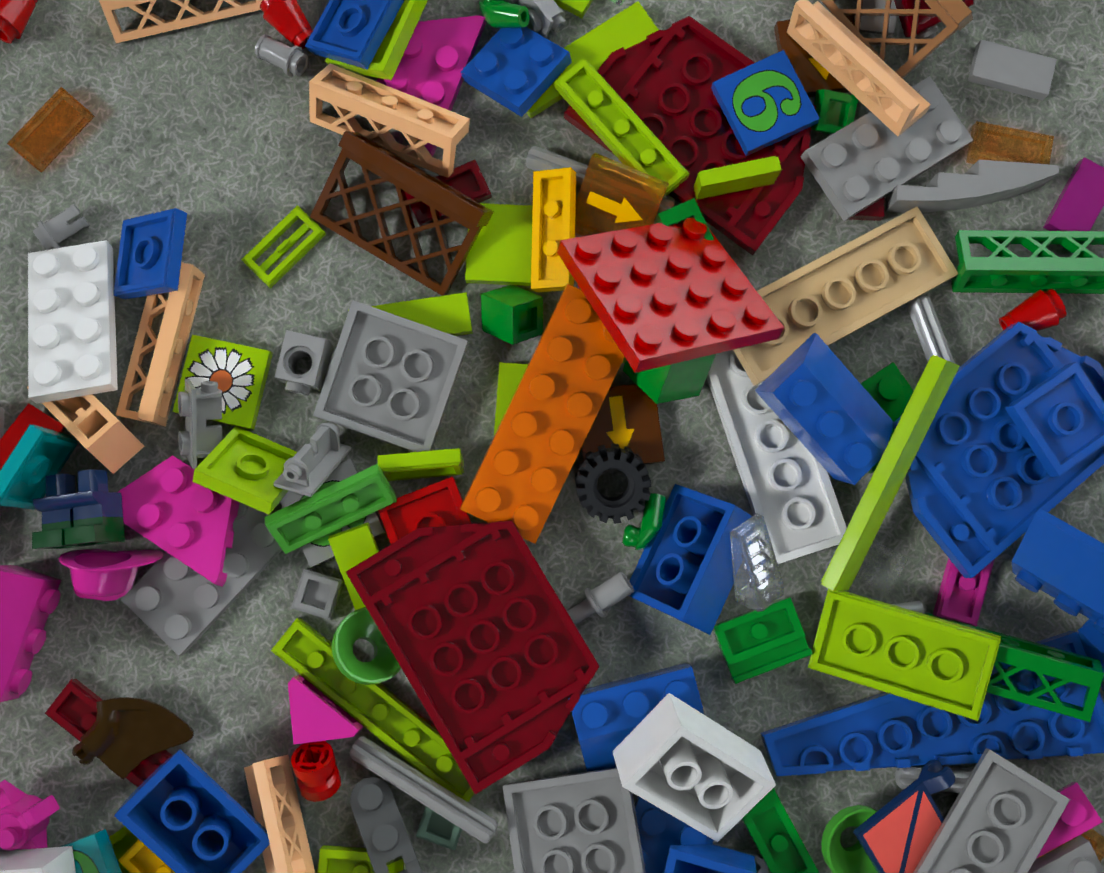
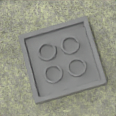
M352 300L313 416L415 452L432 451L469 341Z
M617 767L503 785L515 873H646L633 793L622 787Z

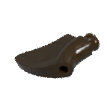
M135 697L107 699L96 702V721L80 738L81 742L73 747L72 754L74 757L77 756L80 759L79 762L83 765L90 764L97 757L111 771L124 780L149 756L191 740L194 736V730L174 712L155 702Z

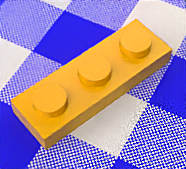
M571 167L533 172L531 289L535 292L563 291L566 284L574 286V278L557 253L560 240L575 238L576 172Z

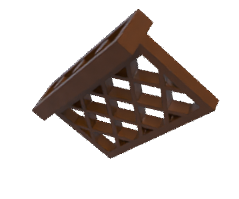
M345 131L338 145L342 147V150L310 218L442 296L447 295L482 227L487 226L494 211L361 133ZM351 159L361 165L366 183L348 188L344 171ZM371 172L380 176L381 178L373 180ZM390 182L396 187L400 203L382 208L375 185ZM338 184H339L340 191H336V192H335V190H336V188H337V186H338ZM368 188L374 210L356 215L350 193ZM405 192L415 198L407 200ZM342 196L349 218L335 221L324 213L331 199ZM422 201L429 205L434 223L415 228L409 205ZM402 208L408 230L390 235L383 213ZM439 212L449 218L441 220ZM376 215L382 238L369 241L362 236L358 220ZM456 221L468 228L469 231L462 245L449 248L443 225ZM350 223L352 230L344 225ZM436 228L442 250L423 255L417 233ZM410 235L416 258L403 261L396 257L391 240ZM384 243L386 250L377 246V244ZM458 251L454 260H452L451 252ZM440 255L444 256L448 271L442 283L429 276L425 263L426 259ZM417 262L419 270L409 264Z

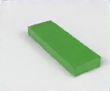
M377 463L314 493L312 497L308 496L266 516L265 526L284 553L287 554L397 502L396 493Z

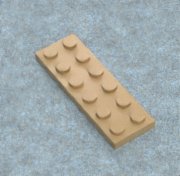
M917 206L757 290L782 323L784 329L779 339L734 349L733 351L755 387L764 382L813 333H817L825 344L830 346L958 275V272Z

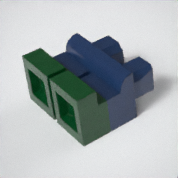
M89 469L78 471V493H76L75 475L55 474L45 476L46 497L32 499L34 507L42 512V531L32 532V549H68L125 542L122 494L109 492L106 470Z

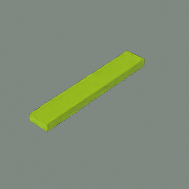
M936 355L930 357L821 580V585L831 591L850 589L960 367L959 365Z
M300 617L296 618L271 651L419 772L466 802H469L474 792L437 728L382 683L365 685L348 679L335 664L332 655V643Z

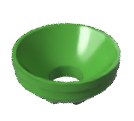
M366 607L353 611L340 622L333 635L332 655L335 664L348 679L365 685L379 684L391 679L401 670V666ZM364 639L373 645L374 656L370 662H361L354 656L353 645L356 640Z
M863 805L849 806L840 810L828 822L823 832L821 846L825 863L832 873H878L859 840L849 848L842 847L840 843L841 834L846 828L850 826L859 827L878 810Z

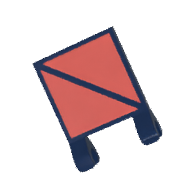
M936 759L927 762L922 768L918 779L853 831L878 873H913L944 821L931 794L951 787L955 783L956 778L951 768L948 766L943 768Z

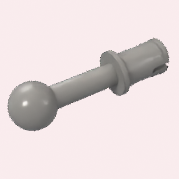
M620 571L594 589L586 588L584 592L587 598L569 609L567 613L575 625L595 612L603 618L606 616L605 611L634 593L635 590L625 574Z

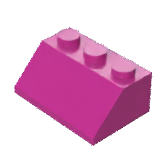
M0 565V702L17 699L28 688L32 679V671L29 669L33 657L41 650L46 640V631L43 629L49 614L53 613L58 606L61 596L58 590L61 582L60 579L16 565Z

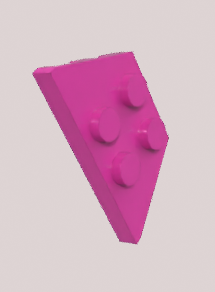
M477 15L418 21L393 79L378 78L376 82L451 111L463 83L461 71L473 58L486 25L485 18ZM430 143L425 144L424 146L433 157L437 146Z
M173 455L117 492L122 494L124 524L212 583L223 587L227 579V573L222 572L226 548L232 549L234 538L233 522L238 515L240 502L194 483L195 469H192L190 465Z

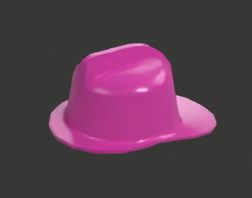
M80 549L63 553L58 560L62 565L70 568L71 581L77 596L80 598L112 601L125 596L133 588L140 566L162 559L164 553L152 549L130 551Z

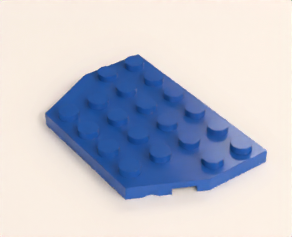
M1021 322L1008 326L959 367L905 476L913 513L964 578L975 577L1027 531L1039 508L1049 512L1104 464L1103 445L1060 477H1050L1006 411L1005 407L1067 364L1073 362L1079 363L1104 401V368L1097 360L1087 355L1081 357L1061 347L1063 343L1051 337H1042L1035 329ZM901 416L893 422L894 430Z

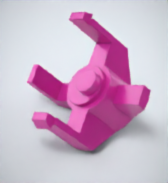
M6 780L0 782V848L11 851L16 849L48 848L46 828L50 822V815L60 809L54 796L50 795L41 799L35 795H27Z

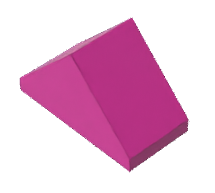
M300 674L294 676L289 681L288 692L293 745L354 737L364 727Z

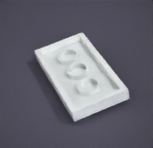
M107 240L28 253V398L36 404L118 390L115 296L113 293V248Z

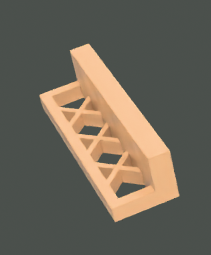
M99 0L116 43L261 10L260 4L262 0L240 3L237 0H218L214 10L203 12L189 4L190 0H170L181 6V9L176 19L166 21L151 12L156 0ZM223 1H225V2H227L228 4L232 5V6L220 8L221 5H222V3H223ZM150 2V4H149V6H148L147 9H145V8H143L142 6L138 5V4ZM129 7L143 15V18L138 28L122 31L114 10ZM185 10L194 14L182 17ZM147 19L155 22V24L144 26Z
M799 0L795 3L787 34L895 135H901L927 113L931 104L819 1L812 4L808 0Z
M331 63L309 81V113L311 123L341 135L345 131L361 133L412 164L447 178L453 173L456 145L469 132L470 118ZM323 101L332 104L340 117L335 118L323 113ZM358 114L367 118L374 131L370 132L363 129L354 116ZM395 129L402 132L409 145L405 146L397 143L389 130ZM430 143L442 148L443 159L439 160L432 157L424 145Z
M181 262L178 291L169 292L168 300L163 293L147 296L116 416L166 427L205 274L193 264ZM158 299L162 302L159 306H157ZM164 312L157 338L151 329L153 318ZM148 337H150L152 342L147 345ZM154 350L147 376L141 367L143 356ZM138 375H139V376L141 377L142 381H140V382L137 383V379H138ZM144 388L139 411L129 410L133 394Z
M289 755L253 763L251 766L244 767L254 817L267 830L270 843L262 852L266 872L315 873Z

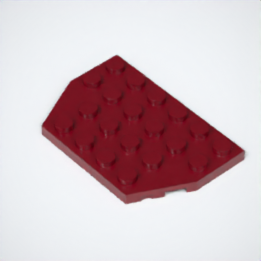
M688 16L673 23L669 29L658 30L646 36V40L625 50L622 47L612 52L597 72L689 172L688 178L669 194L680 203L693 198L696 200L693 186L700 171L771 156L779 157L782 170L774 184L696 200L707 223L748 253L754 255L802 191L805 163L800 156L810 146L811 127L745 156L711 86L714 81L755 62ZM569 106L564 112V119L613 154L578 113Z
M512 520L417 528L346 571L350 581L474 794L479 793L550 748L570 712L579 701L580 695L600 667Z

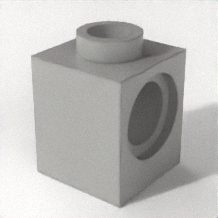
M286 330L274 377L283 384H286L285 390L304 396H309L310 390L321 392L333 345L325 338ZM303 357H311V369L305 374H296L295 366L298 360Z

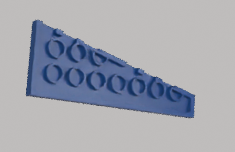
M1068 631L1035 642L1086 656L1076 631ZM1001 663L1004 669L1012 666L1005 663ZM993 666L991 675L998 672L995 666ZM1023 669L1009 676L1017 689L1029 692L1043 685L1034 671ZM1045 675L1049 682L1056 679L1055 677ZM1004 679L996 682L1003 685H1007ZM1069 682L1056 688L1055 691L1063 702L1082 707L1087 686ZM1099 691L1091 720L1088 722L986 692L979 720L976 721L883 692L760 734L773 773L776 776L822 774L827 771L842 770L866 771L872 768L887 767L911 768V766L925 765L934 759L939 761L941 765L978 763L986 748L1004 759L1027 758L1030 760L1066 755L1075 757L1084 756L1083 754L1104 753V702ZM1049 692L1042 695L1045 697L1052 698Z

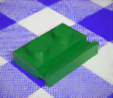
M791 597L782 598L719 622L713 628L721 653L730 671L731 679L735 684L813 654L807 644L806 635Z

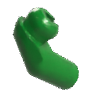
M650 493L649 501L645 500V508L640 526L627 525L624 529L622 538L624 546L635 547V550H642L648 546L662 527L666 503L665 496L658 493Z

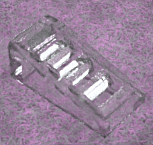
M755 514L730 532L735 600L739 604L761 612L784 595V586L764 516Z

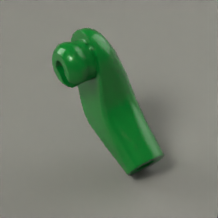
M479 0L481 12L487 23L492 27L522 28L526 27L529 23L530 16L526 6L508 3L505 0Z

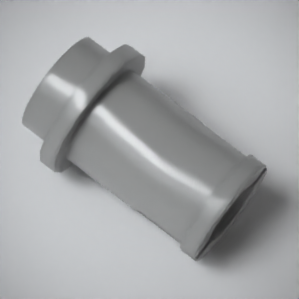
M266 34L262 35L256 43V58L283 69L285 75L289 77L294 75L301 76L305 72L308 65V55L303 52L301 47L296 45L290 47Z
M72 204L69 208L45 223L41 220L38 221V227L33 229V233L41 244L49 250L53 247L61 248L59 243L90 225L84 216L70 224L67 222L80 214V210L75 204Z

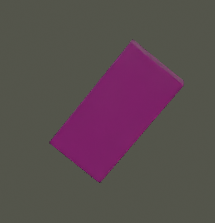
M1085 157L1081 159L1072 172L1043 228L1048 231H1090L1104 206V167Z

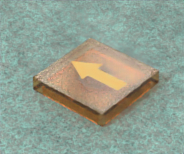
M594 153L591 156L576 199L575 233L587 236L654 224L669 183Z

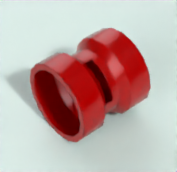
M326 741L304 743L291 756V765L295 776L298 778L297 784L300 793L308 801H324L332 797L341 786V776L337 765H335V755L331 745Z

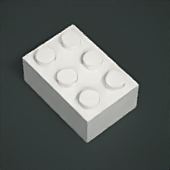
M670 693L612 751L623 788L717 842L776 786L759 749Z

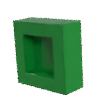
M826 89L817 90L814 105H816V112L820 119L817 124L811 127V130L834 134L854 122L858 99L854 95Z

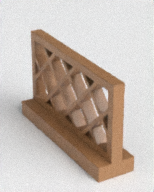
M821 0L841 23L884 62L886 45H910L908 61L896 71L901 78L905 77L957 30H962L973 20L972 11L962 0H923L930 9H920L921 0H915L914 9H891L892 0H886L885 9H862L863 0H857L856 9H839L835 4V0ZM846 16H856L855 26ZM861 16H884L882 38H864L860 34ZM890 16H913L911 39L887 38ZM919 16H937L946 26L933 39H916ZM871 45H881L880 56ZM915 45H925L914 55Z

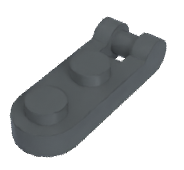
M375 777L365 778L358 782L351 792V809L374 872L390 873L387 865L403 858L406 869L398 873H423L394 795L388 784L382 779Z

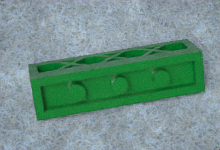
M958 230L955 236L959 265L956 269L958 275L951 279L953 292L1035 293L1038 290L1045 292L1053 289L1057 293L1104 294V258L1098 257L1087 249L1089 245H1104V231ZM969 244H982L993 253L989 257H971ZM1010 244H1021L1033 254L1030 257H1018L1007 247ZM1050 244L1062 245L1073 255L1071 257H1058L1048 250L1047 247Z
M925 613L929 616L1001 636L994 663L998 672L991 675L987 693L1090 722L1104 676L1100 660ZM1001 663H1005L1012 666L1004 669ZM1023 669L1034 671L1043 685L1029 692L1017 689L1009 676ZM1045 675L1055 677L1056 679L1049 682ZM1004 679L1007 685H1003L996 682ZM1069 682L1087 686L1082 707L1063 702L1055 689ZM1049 692L1052 698L1045 697L1042 695Z

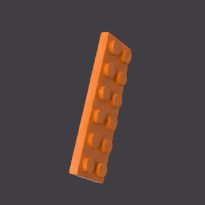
M566 284L460 507V510L488 523L512 520L522 538L534 544L537 542L624 359V355L582 290Z

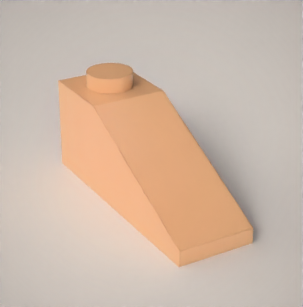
M93 394L42 403L112 474L118 471L144 447Z

